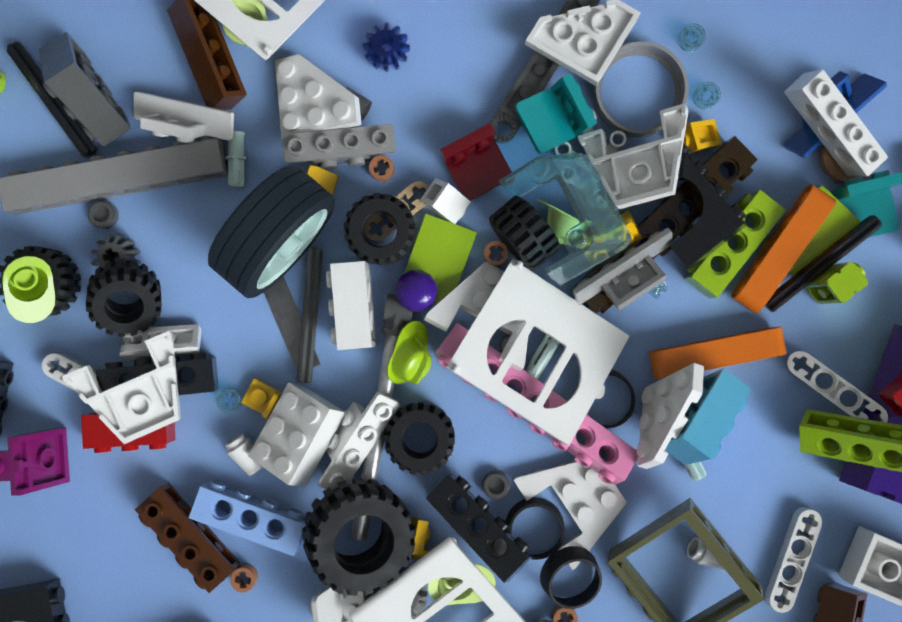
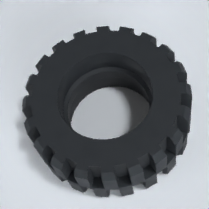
M353 478L351 484H348L346 480L337 483L338 488L331 490L328 487L324 490L323 494L325 496L321 500L316 498L311 504L313 512L306 513L304 522L307 527L302 528L304 551L314 573L318 575L319 580L325 586L330 585L332 590L338 593H342L345 589L347 595L357 596L358 591H363L364 595L371 594L374 588L379 587L382 590L387 587V582L390 579L396 580L401 575L399 570L402 566L405 568L408 566L411 560L408 553H413L415 548V542L412 540L416 536L415 526L412 524L413 518L398 496L386 485H380L378 481L372 479L367 480V483H365L362 478ZM364 515L376 516L381 519L382 529L380 536L370 549L361 554L351 556L335 551L334 544L337 534L347 522Z

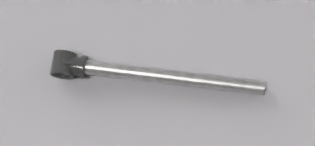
M394 294L387 295L383 321H386L385 327H382L381 333L386 334L376 390V393L380 392L392 398L394 383L387 376V365L401 329L411 322L413 312L400 305ZM386 427L364 459L361 478L365 483L369 479L375 481L378 479ZM371 515L354 518L351 531L352 539L367 540Z

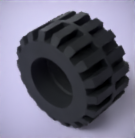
M373 193L371 196L361 197L362 200L356 201L352 205L351 211L347 212V220L343 226L346 233L344 235L345 241L348 242L349 249L359 259L371 264H390L400 260L409 252L416 237V224L411 211L400 199L389 194ZM376 213L390 215L397 225L396 237L390 244L385 246L371 244L364 234L366 221Z
M517 195L512 197L489 217L490 225L499 239L517 260L522 261L523 265L532 271L539 268L561 249L556 234L546 220L529 202Z
M25 246L24 250L16 249L13 251L14 256H7L4 259L6 262L5 266L0 265V272H2L0 295H4L2 277L7 265L23 256L38 257L50 266L52 272L55 306L48 316H56L61 314L60 311H66L70 308L69 302L75 303L78 297L74 296L75 292H80L81 286H77V281L81 280V275L75 274V271L78 270L77 265L70 263L72 259L68 255L62 254L63 252L39 246Z
M117 259L116 264H113L112 261L106 262L105 268L99 266L95 270V275H91L89 285H87L86 312H89L88 317L91 322L96 321L98 329L106 328L107 334L112 335L116 332L120 337H125V333H130L131 336L138 335V330L145 332L149 329V324L154 325L157 322V316H160L162 306L160 281L156 280L154 271L148 272L147 265L142 263L141 266H138L135 260L130 259V263H124V259ZM119 291H129L138 295L140 299L131 304H118L112 301L109 296Z
M409 403L407 406L401 407L389 421L386 427V434L384 435L385 449L387 454H390L392 463H397L399 469L403 472L405 469L410 471L409 474L412 475L416 473L427 475L432 470L435 472L439 470L442 464L445 465L449 456L452 455L455 444V432L452 421L445 414L444 410L437 408L432 403ZM425 422L434 428L437 440L435 446L430 451L417 453L406 446L404 432L410 424Z

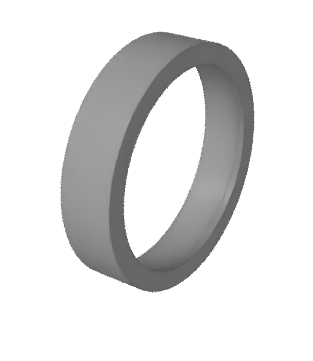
M646 41L632 42L620 47L608 69L620 59L629 56L641 55L653 58L660 62L672 76L675 85L673 107L686 103L688 97L687 74L680 60L670 50L659 44ZM603 77L597 86L593 85L594 107L600 119L611 130L622 131L626 137L631 138L650 137L663 131L662 122L644 130H635L619 124L608 114L601 101L600 89Z

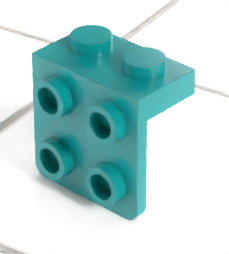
M571 73L561 77L551 88L518 102L514 108L536 152L539 154H543L584 134L597 124L593 110L587 105L581 93L580 85L574 80Z
M889 170L871 174V180L863 181L862 177L844 181V187L832 190L833 196L861 222L870 215H875L882 222V227L870 237L894 232L899 229V221L890 187L902 184V172L890 175Z

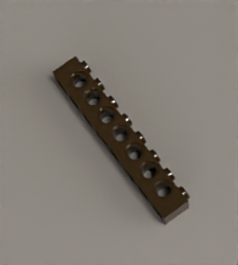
M733 136L703 164L710 172L706 177L712 184L718 181L729 195L734 190L731 185L737 179L743 181L754 171L751 166L758 159L736 136ZM720 165L728 169V178L720 174ZM685 180L676 189L675 195L668 196L637 226L642 237L641 240L647 241L652 234L660 231L659 224L661 221L669 224L673 240L678 236H683L694 226L691 223L697 217H701L703 212V197L698 187L691 181ZM681 202L689 206L690 212L688 216L680 212L679 205ZM641 240L604 257L580 281L592 278L606 264L618 261L629 249L639 247ZM669 246L668 248L654 256L652 259H654L658 255L663 257L671 250V247ZM577 284L570 290L572 293ZM603 291L582 303L592 312L598 313L600 311L602 314L613 305Z

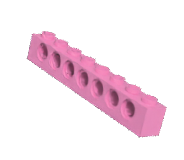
M456 323L434 355L438 358L439 364L444 368L447 367L469 331L459 323ZM488 345L487 362L489 369L495 375L502 363L498 360L501 353ZM511 366L502 380L505 385H513L519 394L532 401H535L544 386L543 383L522 369L520 372ZM462 379V380H463L465 383H467L468 385L473 386L472 384H470V383H468L467 381H465L464 379ZM552 390L544 403V408L561 406L567 400ZM483 392L486 398L493 402H497V400L493 399L492 397ZM506 407V411L511 416L518 419L522 418L529 423V428L539 435L544 434L550 438L556 448L571 453L575 456V461L586 468L590 467L596 471L598 477L607 484L615 485L625 481L638 459L637 450L588 415L585 416L577 433L584 437V445L578 443L575 434L572 442L567 446ZM599 449L606 452L607 461L600 458Z

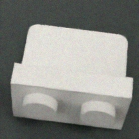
M330 585L312 597L310 613L313 616V622H353L349 613L369 598L368 594L364 595L363 591H358L357 596L347 595L345 589L342 593L333 591Z

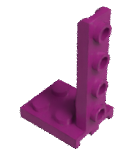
M66 427L7 437L8 450H0V481H10L11 496L24 495L70 482Z

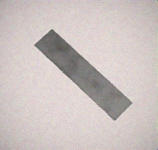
M283 276L266 290L264 294L297 370L302 318ZM315 349L313 367L321 364Z

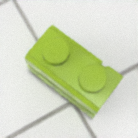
M845 262L834 264L806 286L805 289L816 303H845L855 295L854 293L866 287L868 280L865 277L864 269L859 264Z

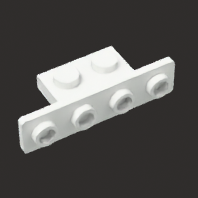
M140 91L134 92V119L140 120V129L152 131L154 136L167 137L171 135L177 137V141L194 142L195 138L205 135L224 140L233 139L234 113L231 111Z
M377 392L366 409L362 405L352 402L348 410L344 411L346 414L326 449L332 461L318 481L320 487L325 489L330 487L331 490L338 488V482L346 480L347 483L350 482L400 406L397 400Z

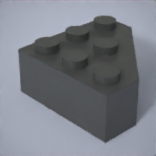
M67 32L39 50L41 59L39 64L42 67L41 75L44 78L43 87L51 97H58L65 104L63 108L73 120L78 119L84 125L82 128L92 141L97 139L104 147L131 129L127 115L120 106L115 109L117 104L111 96V91L101 76H94L96 72L91 65V61Z

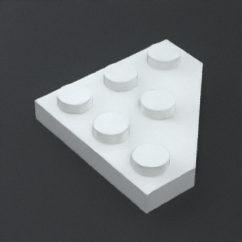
M609 0L605 4L594 7L589 5L568 10L565 14L543 16L539 18L530 32L525 45L597 86L638 20L641 12L620 0Z
M300 54L275 60L281 139L282 135L345 129L362 125L359 98Z
M692 363L644 388L641 397L643 403L642 416L639 421L640 440L637 446L638 467L649 469L664 463L669 454L665 450L672 437L678 438L688 420L685 416L691 402L697 404L702 395L704 366Z

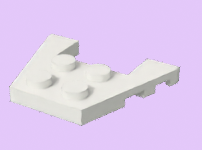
M686 103L660 110L664 138L608 155L606 136L602 129L578 136L580 144L585 149L589 160L594 165L602 183L618 209L675 195L688 117Z
M485 261L432 308L424 320L446 332L459 308L477 317L504 271ZM511 321L498 328L510 335L498 359L501 362L521 331L524 321ZM528 337L511 364L512 368L520 372L525 366Z
M171 330L145 340L146 346L156 365L155 370L102 392L90 365L62 376L63 381L79 394V397L85 404L88 403L103 423L123 444L181 419L174 341Z
M575 460L552 468L536 470L533 473L521 474L513 478L527 501L547 487L552 486L581 531L562 543L559 549L578 546L590 551L627 503L616 485L605 483L598 477L596 471L590 467L581 466ZM581 561L569 563V566L574 570Z

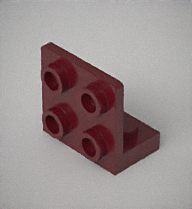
M491 123L440 149L441 157L460 193L469 201L512 180L514 177L494 140L495 131Z

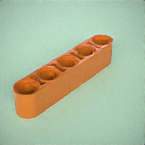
M813 184L808 185L796 199L732 292L731 298L753 313H758L762 310L836 204V199Z
M778 326L657 349L648 353L653 378L663 379L692 363L704 366L705 371L787 354L782 327Z

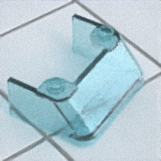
M582 153L538 156L499 180L501 185L513 197L515 195L522 197L540 185L547 184L554 179L558 180L580 222L569 229L565 235L564 244L569 255L544 269L545 273L560 286L624 250L631 240V233L593 164Z

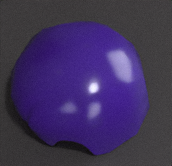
M410 270L398 279L395 295L400 305L410 312H421L431 307L437 296V285L429 273L422 270Z

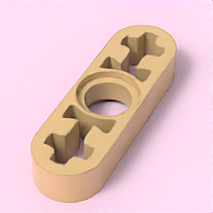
M421 181L413 182L395 198L400 199L410 210L408 204L402 198L407 196L409 201L414 196V189L417 188L419 191L424 189L426 192L429 186ZM416 199L411 203L415 207L411 211L412 215L414 216L426 206L420 199ZM376 213L366 221L364 233L371 241L382 242L397 230L396 222L390 215L386 214V217L394 226L389 228L388 224L384 225L381 229L383 232L381 236L377 234L371 235L370 232L373 230L371 227L373 223L380 225L385 221L381 217L384 213Z

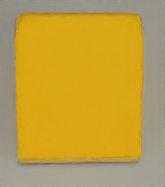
M310 164L307 174L333 195L339 175Z

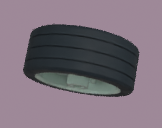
M290 165L281 168L261 182L226 220L210 247L208 266L244 297L253 298L259 296L282 278L316 240L334 210V196L299 166Z

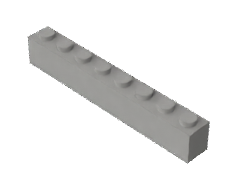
M204 136L198 138V142L176 141L171 143V147L166 148L149 146L144 148V152L139 153L122 151L116 153L117 157L94 156L89 158L90 162L67 161L62 163V167L40 166L35 168V172L29 173L25 171H12L8 173V177L0 178L2 209L4 212L18 215L228 176V162L225 160L224 143L215 137Z

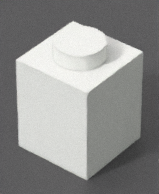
M437 178L434 179L420 199L423 204L437 215L453 224H456L463 217L466 208L471 202L449 183Z

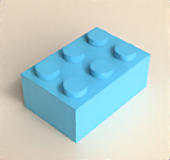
M724 368L704 376L703 392L697 404L691 402L685 413V416L688 418L677 439L671 438L665 450L684 465L715 458L721 450L720 443L723 437L728 435L735 426L733 420L737 413H740L748 404L747 396L751 388Z

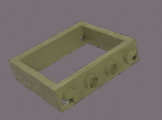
M691 498L609 551L608 564L613 569L612 573L614 576L621 578L630 596L638 599L643 605V610L650 620H655V622L678 621L626 557L683 520L689 524L740 587L736 592L685 622H727L764 600L762 585Z

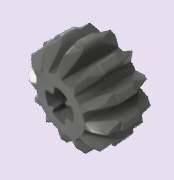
M108 234L105 237V241H96L99 250L90 251L93 255L97 256V259L91 262L93 266L105 268V263L109 261L116 264L117 262L113 261V257H117L115 253H119V259H124V263H130L131 259L137 261V265L141 264L139 260L135 259V256L139 255L141 251L136 248L133 249L135 242L131 239L126 240L125 235L118 234L114 237Z

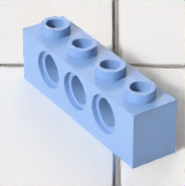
M216 480L207 481L200 486L189 519L295 556L303 539L302 528L307 527L302 511L294 508L285 510L278 507L279 504L273 500L263 499L261 501L252 498L253 494L239 489L237 491L227 489L225 483ZM221 500H225L230 504V512H225L220 508ZM246 510L254 511L257 515V521L248 520L245 515ZM277 519L281 521L283 530H275L271 525V520Z

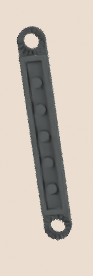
M567 0L558 15L584 6H597L600 0ZM536 51L534 52L490 122L494 131L496 124L499 122H505L510 126V133L506 136H499L495 131L494 140L497 143H508L514 138L522 125L515 112V105L524 99L542 92L559 67V64Z

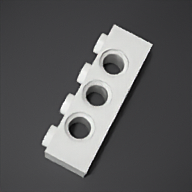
M823 69L803 73L784 91L785 95L847 176L868 177L888 158Z

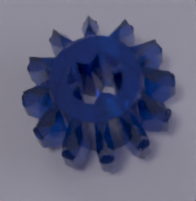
M387 22L384 24L383 30H380L379 26L375 25V34L367 32L366 39L369 42L363 44V49L367 51L365 55L366 60L373 61L375 69L383 64L384 71L388 72L389 65L393 64V67L398 70V60L406 62L407 56L405 53L410 51V45L406 43L408 40L407 34H400V27L398 25L390 30V25ZM388 44V47H390L391 45V50L385 51V48H382V46Z

